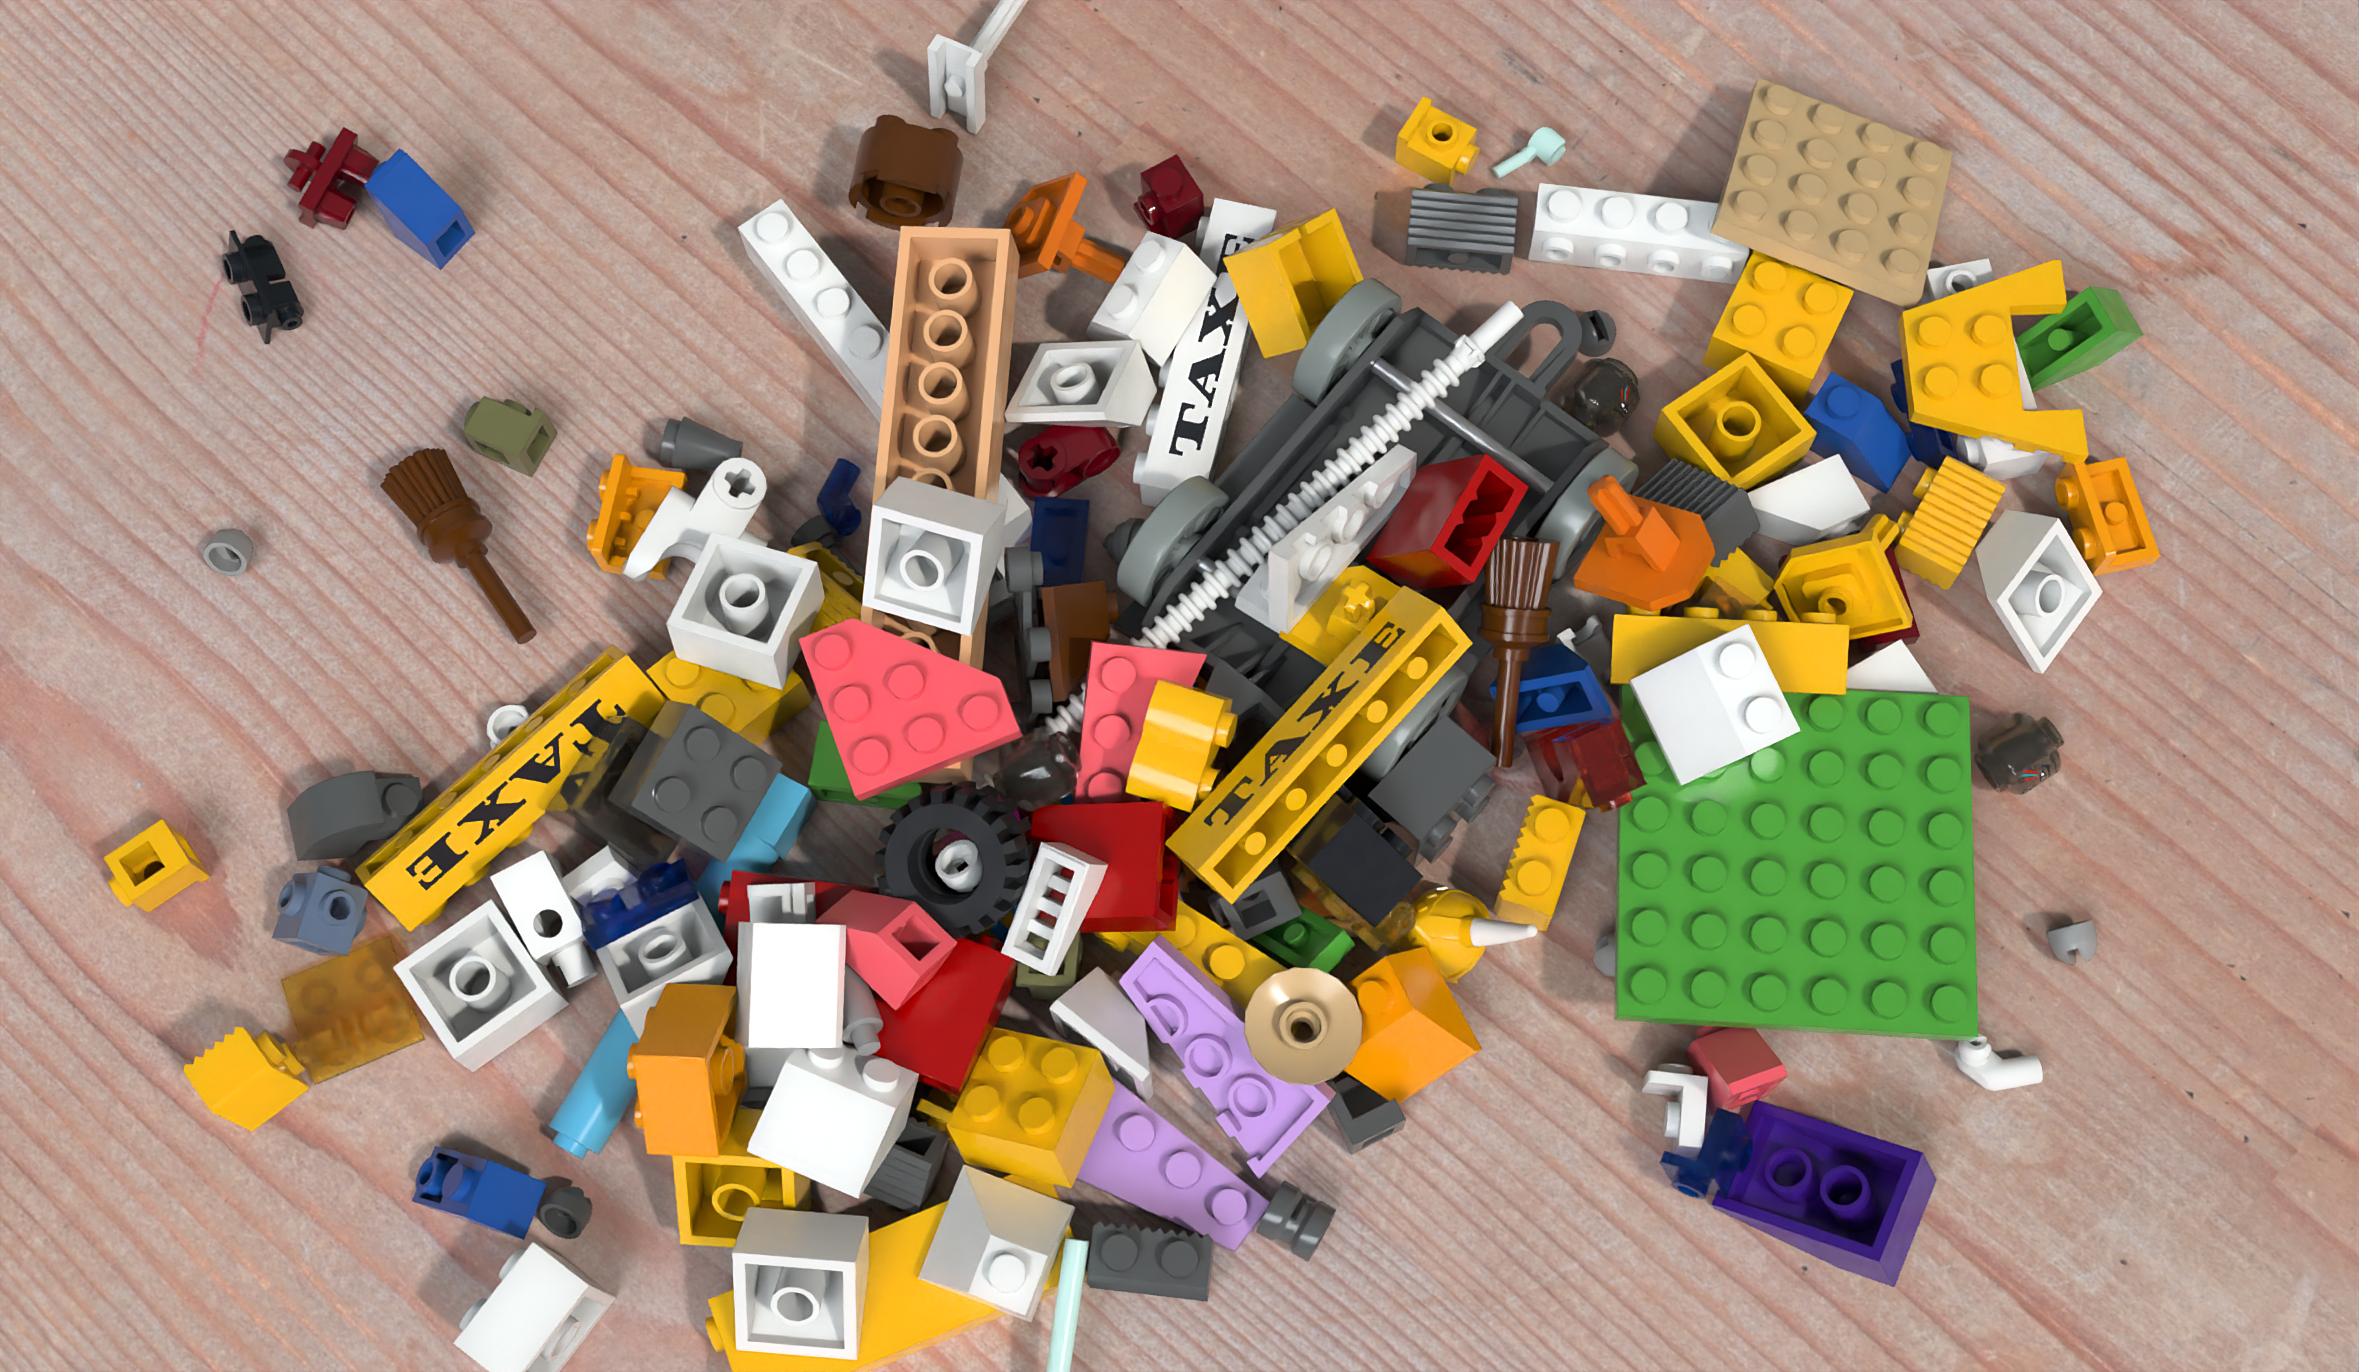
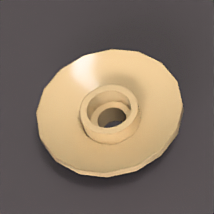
M1294 967L1273 974L1255 990L1245 1010L1244 1036L1251 1056L1267 1074L1287 1084L1313 1086L1335 1078L1351 1064L1362 1041V1015L1355 996L1338 978L1319 969ZM1298 1021L1308 1023L1312 1028L1313 1035L1307 1040L1296 1039L1291 1033L1292 1024Z

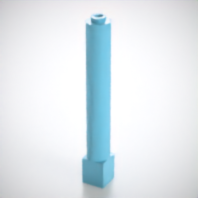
M780 773L775 777L726 863L710 860L689 894L691 895L697 891L700 892L722 937L726 915L719 914L718 904L724 880L731 881L732 870L769 873L777 859L784 862L818 805L809 788ZM621 1007L548 1127L558 1132L552 1143L582 1160L588 1150L600 1155L638 1091L636 1080H632L628 1076L627 1058L631 1044L639 1042V1039Z

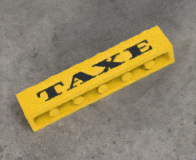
M1404 585L1164 844L1203 882L1232 905L1473 643L1442 606Z
M610 645L354 870L363 885L409 932L419 924L427 925L442 914L447 907V899L463 885L466 887L471 886L484 877L491 867L490 861L506 847L513 848L522 843L533 831V823L549 809L556 810L566 804L574 796L577 790L576 785L591 771L599 772L610 765L619 753L618 747L633 734L640 735L649 730L665 704L666 698L626 653L615 645Z

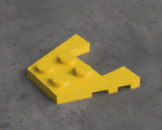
M2051 260L1902 312L1898 320L1909 421L1980 439L1984 435L2011 442L2014 449L2034 453L2038 449L2062 456L2061 461L2083 464L2089 454L2082 409L2025 411L2023 409L2011 315L2062 313L2067 305L2061 260Z

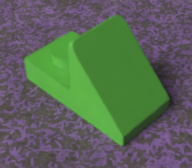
M1301 904L1299 905L1303 913L1302 915L1248 939L1260 952L1287 969L1294 967L1313 968L1327 974H1331L1344 961L1346 954L1355 946V943L1344 929Z

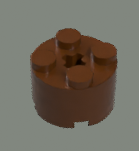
M888 114L877 117L875 126L867 129L860 139L848 195L850 204L856 209L858 201L867 209L866 218L892 230L900 231L901 226L925 227V224L939 222L938 227H946L952 220L964 162L963 155L958 148L959 137L951 130L945 128L928 129L907 124L905 120L895 115Z

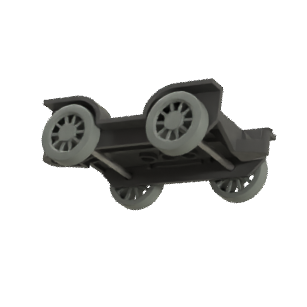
M1376 278L1364 279L1348 290L1320 322L1296 364L1293 374V388L1306 399L1302 400L1293 393L1214 483L1201 475L1186 479L1156 506L1141 525L1127 547L1117 571V586L1133 598L1134 601L1119 617L1118 623H1114V627L1129 639H1142L1144 636L1142 632L1143 627L1152 629L1156 625L1154 617L1157 615L1164 618L1168 614L1166 609L1168 604L1176 607L1181 602L1178 598L1180 593L1186 596L1193 591L1190 586L1192 582L1201 584L1205 580L1203 577L1204 571L1213 573L1217 569L1215 565L1216 560L1225 562L1229 558L1227 550L1230 548L1237 551L1241 547L1239 542L1241 537L1247 540L1253 536L1251 531L1253 526L1262 528L1266 524L1263 519L1265 515L1274 517L1278 513L1276 510L1277 504L1286 506L1290 502L1288 499L1289 493L1298 495L1302 491L1300 487L1301 482L1311 483L1314 480L1312 476L1314 470L1320 473L1326 469L1324 465L1326 459L1335 461L1338 458L1336 453L1338 448L1347 450L1350 447L1348 441L1350 437L1359 439L1363 435L1361 433L1362 426L1372 427L1375 424L1373 421L1374 415L1384 416L1387 413L1385 410L1387 403L1396 405L1399 402L1397 399L1399 392L1408 394L1411 391L1409 388L1411 381L1420 383L1423 380L1421 372L1423 370L1433 371L1435 369L1433 361L1435 359L1443 361L1449 355V352L1454 349L1455 341L1460 336L1419 307L1401 314V297ZM1541 300L1530 303L1522 308L1521 312L1524 317L1484 353L1485 361L1477 368L1471 367L1467 372L1464 371L1458 377L1459 386L1448 385L1446 387L1447 397H1435V408H1423L1421 411L1423 419H1411L1409 422L1411 430H1399L1397 433L1399 441L1392 442L1389 440L1385 446L1387 448L1386 453L1397 444L1417 453L1416 473L1422 466L1486 453L1529 486L1502 535L1546 538L1560 542L1550 586L1551 590L1588 552L1606 523L1603 516L1590 502V496L1587 494L1589 485L1598 481L1603 475L1614 476L1627 494L1632 495L1631 489L1638 477L1639 469L1635 463L1614 448H1609L1610 444L1546 399L1548 391L1571 366L1578 355L1582 340V326L1576 314L1567 306L1556 301ZM1551 324L1560 331L1562 339L1529 378L1505 363V360L1535 326ZM1377 451L1373 455L1374 460H1379L1386 453L1383 454ZM1366 462L1362 464V472L1367 470L1371 465ZM1354 473L1348 478L1350 483L1358 476ZM1340 485L1336 490L1339 493L1345 487ZM1326 497L1324 502H1328L1332 497ZM1316 507V508L1312 511V513H1314L1315 511H1317L1319 508ZM1385 524L1347 567L1364 565L1402 588L1400 584L1366 560L1386 526ZM1255 563L1251 567V569L1253 570V574L1260 566V564ZM1485 564L1474 583L1414 590L1442 606L1473 644L1343 783L1353 796L1355 795L1365 805L1367 795L1444 714L1450 715L1460 699L1472 672L1494 647V645L1477 635V627L1481 625L1482 615L1479 605L1480 602L1486 601ZM1243 574L1239 578L1241 582L1240 587L1237 588L1231 585L1227 589L1229 593L1227 599L1221 596L1215 600L1217 605L1215 610L1209 607L1202 612L1205 616L1203 621L1194 619L1190 623L1192 631L1182 630L1178 634L1180 642L1174 643L1171 641L1166 647L1167 649L1207 654L1198 675L1208 682L1205 691L1233 699L1230 712L1238 715L1236 727L1253 716L1268 729H1271L1328 666L1280 638L1277 632L1234 606L1238 593L1251 578V576Z

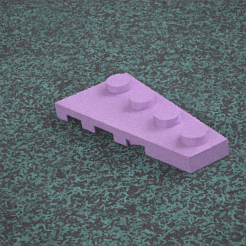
M1161 934L1152 941L1118 981L1162 1043H1169L1185 1065L1181 1070L1194 1089L1200 1086L1219 1114L1216 1120L1228 1137L1235 1136L1250 1157L1247 1163L1258 1179L1336 1095L1337 1092L1325 1082L1313 1086L1287 1084L1267 1074L1251 1056L1244 1036L1245 1010Z
M1111 1077L1116 1089L1076 1177V1181L1086 1183L1114 1196L1115 1199L1156 1215L1193 1234L1196 1232L1200 1238L1208 1233L1213 1239V1244L1235 1253L1262 1219L1270 1202Z

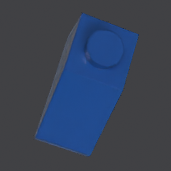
M1832 371L1803 415L1817 432L1809 449L1810 451L1824 459L1839 454L1850 474L1885 494L1888 493L1915 450L1913 444L1878 397Z
M1563 643L1530 649L1529 660L1522 661L1515 734L1609 717L1612 711L1588 662ZM1497 677L1489 686L1494 700L1496 697Z

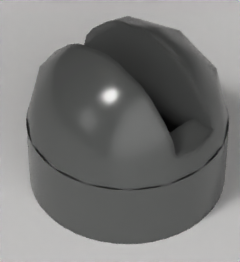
M1600 310L1584 313L1578 318L1582 326V340L1579 352L1588 357L1603 356L1611 350L1615 341L1616 326L1614 320L1608 313ZM1593 324H1598L1604 339L1598 341Z
M560 1187L548 1197L539 1211L540 1220L551 1233L565 1239L577 1238L590 1221L593 1207L590 1198H584V1192L579 1187Z

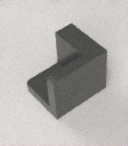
M1351 1075L1336 1083L1332 1079L1324 1081L1337 1092L1326 1107L1351 1155L1403 1129L1406 1118L1395 1098L1388 1101Z

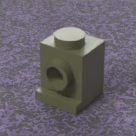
M483 396L481 401L475 402L470 407L465 418V427L462 431L477 454L531 478L558 434L545 411L535 407L534 411L531 412L515 401L505 399L503 404L485 396Z
M1080 930L1077 931L1055 976H1048L1018 961L1016 985L1029 987L1033 999L1056 1001L1081 979L1083 956ZM1032 932L1029 933L1026 941L1044 950L1047 949L1049 940Z

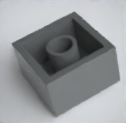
M666 700L609 795L608 800L695 854L726 863L783 763L694 705Z
M1444 714L1367 795L1366 806L1386 825L1379 835L1389 827L1413 849L1414 852L1406 859L1413 867L1416 868L1424 859L1431 864L1434 863L1453 841V837L1450 834L1458 822L1463 818L1468 824L1471 823L1489 803L1491 798L1488 796V793L1496 783L1491 777L1497 758Z

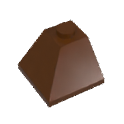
M1105 580L1035 586L1039 627H1049L1051 661L1043 662L1044 679L1050 680L1053 702L1065 701L1088 669L1091 640L1107 642L1111 636L1109 624L1118 623L1119 621L1115 590L1106 591Z

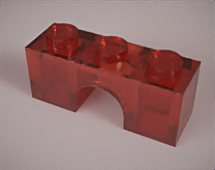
M1601 718L1592 723L1588 721L1541 729L1522 737L1548 798L1565 802L1572 806L1580 805L1584 809L1598 807L1600 813H1604L1633 800L1631 791L1647 784L1620 719Z

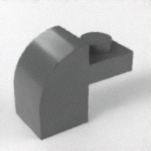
M362 771L337 776L306 789L287 808L297 861L352 858L368 840L390 839L425 808L419 777L376 779L374 771Z

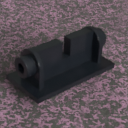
M231 230L229 232L228 253L222 254L224 273L231 285L238 284L242 293L241 307L247 324L250 327L257 326L264 344H270L272 328L280 326L284 330L298 328L303 322L301 317L304 314V310L290 281L271 285L269 283L285 279L286 275L273 243L265 240L262 235H253L241 244L236 231Z

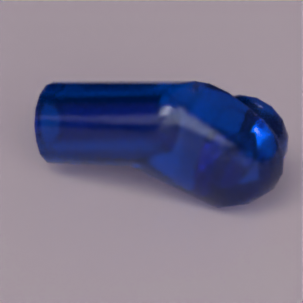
M842 458L836 460L817 496L816 505L821 515L827 518L840 536H849L857 530L862 521L860 509H856L849 496L861 470L854 463Z

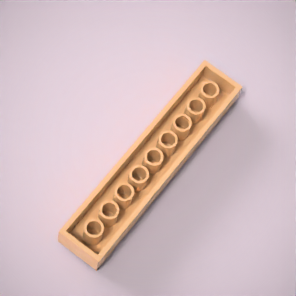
M901 226L872 508L877 499L898 476L990 502H998L1005 425L1004 413L1007 402L1020 259L1010 229ZM989 590L975 630L971 636L863 605L860 621L982 671ZM974 756L910 782H952V784H958L962 781H972Z

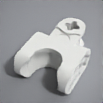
M731 458L723 461L716 468L697 499L673 485L621 568L622 573L634 581L640 582L648 577L653 567L659 561L668 557H685L696 564L712 531L766 547L768 544L766 541L745 529L764 498L767 489L766 478L761 468L745 458ZM730 487H734L739 491L737 498L728 493Z

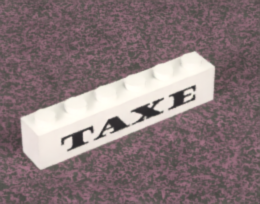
M1215 198L1210 217L1201 216L1195 246L1202 248L1199 259L1218 278L1177 342L1173 357L1169 356L1160 369L1158 387L1165 388L1160 405L1152 403L1146 423V435L1152 436L1148 453L1141 451L1138 453L1133 473V483L1140 485L1141 502L1143 505L1156 507L1175 487L1193 476L1201 475L1210 482H1214L1252 333V328L1223 258L1276 230L1277 210Z

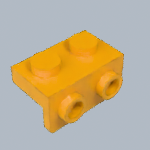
M614 454L611 469H605L600 479L599 497L602 505L599 518L593 519L590 522L587 532V548L591 551L603 572L623 574L621 568L672 486L674 485L687 493L689 480L685 473L632 466L626 454ZM671 557L659 561L647 578L666 581Z
M2120 457L2085 465V462L2083 464L2066 463L2056 477L2055 496L2059 507L2063 511L2067 510L2073 527L2072 541L2093 576L2154 564L2160 557V553L2126 458Z

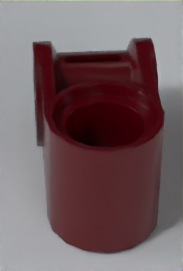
M1053 425L1037 436L1028 439L1021 446L1018 453V466L1020 468L1019 487L1022 494L1029 500L1037 503L1051 502L1086 479L1095 477L1108 469L1119 458L1122 448L1106 427Z

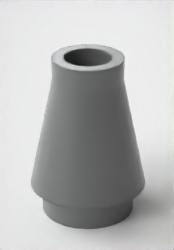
M685 416L682 421L670 418L665 427L661 442L660 460L670 462L672 469L716 470L723 461L731 458H741L743 442L724 436Z

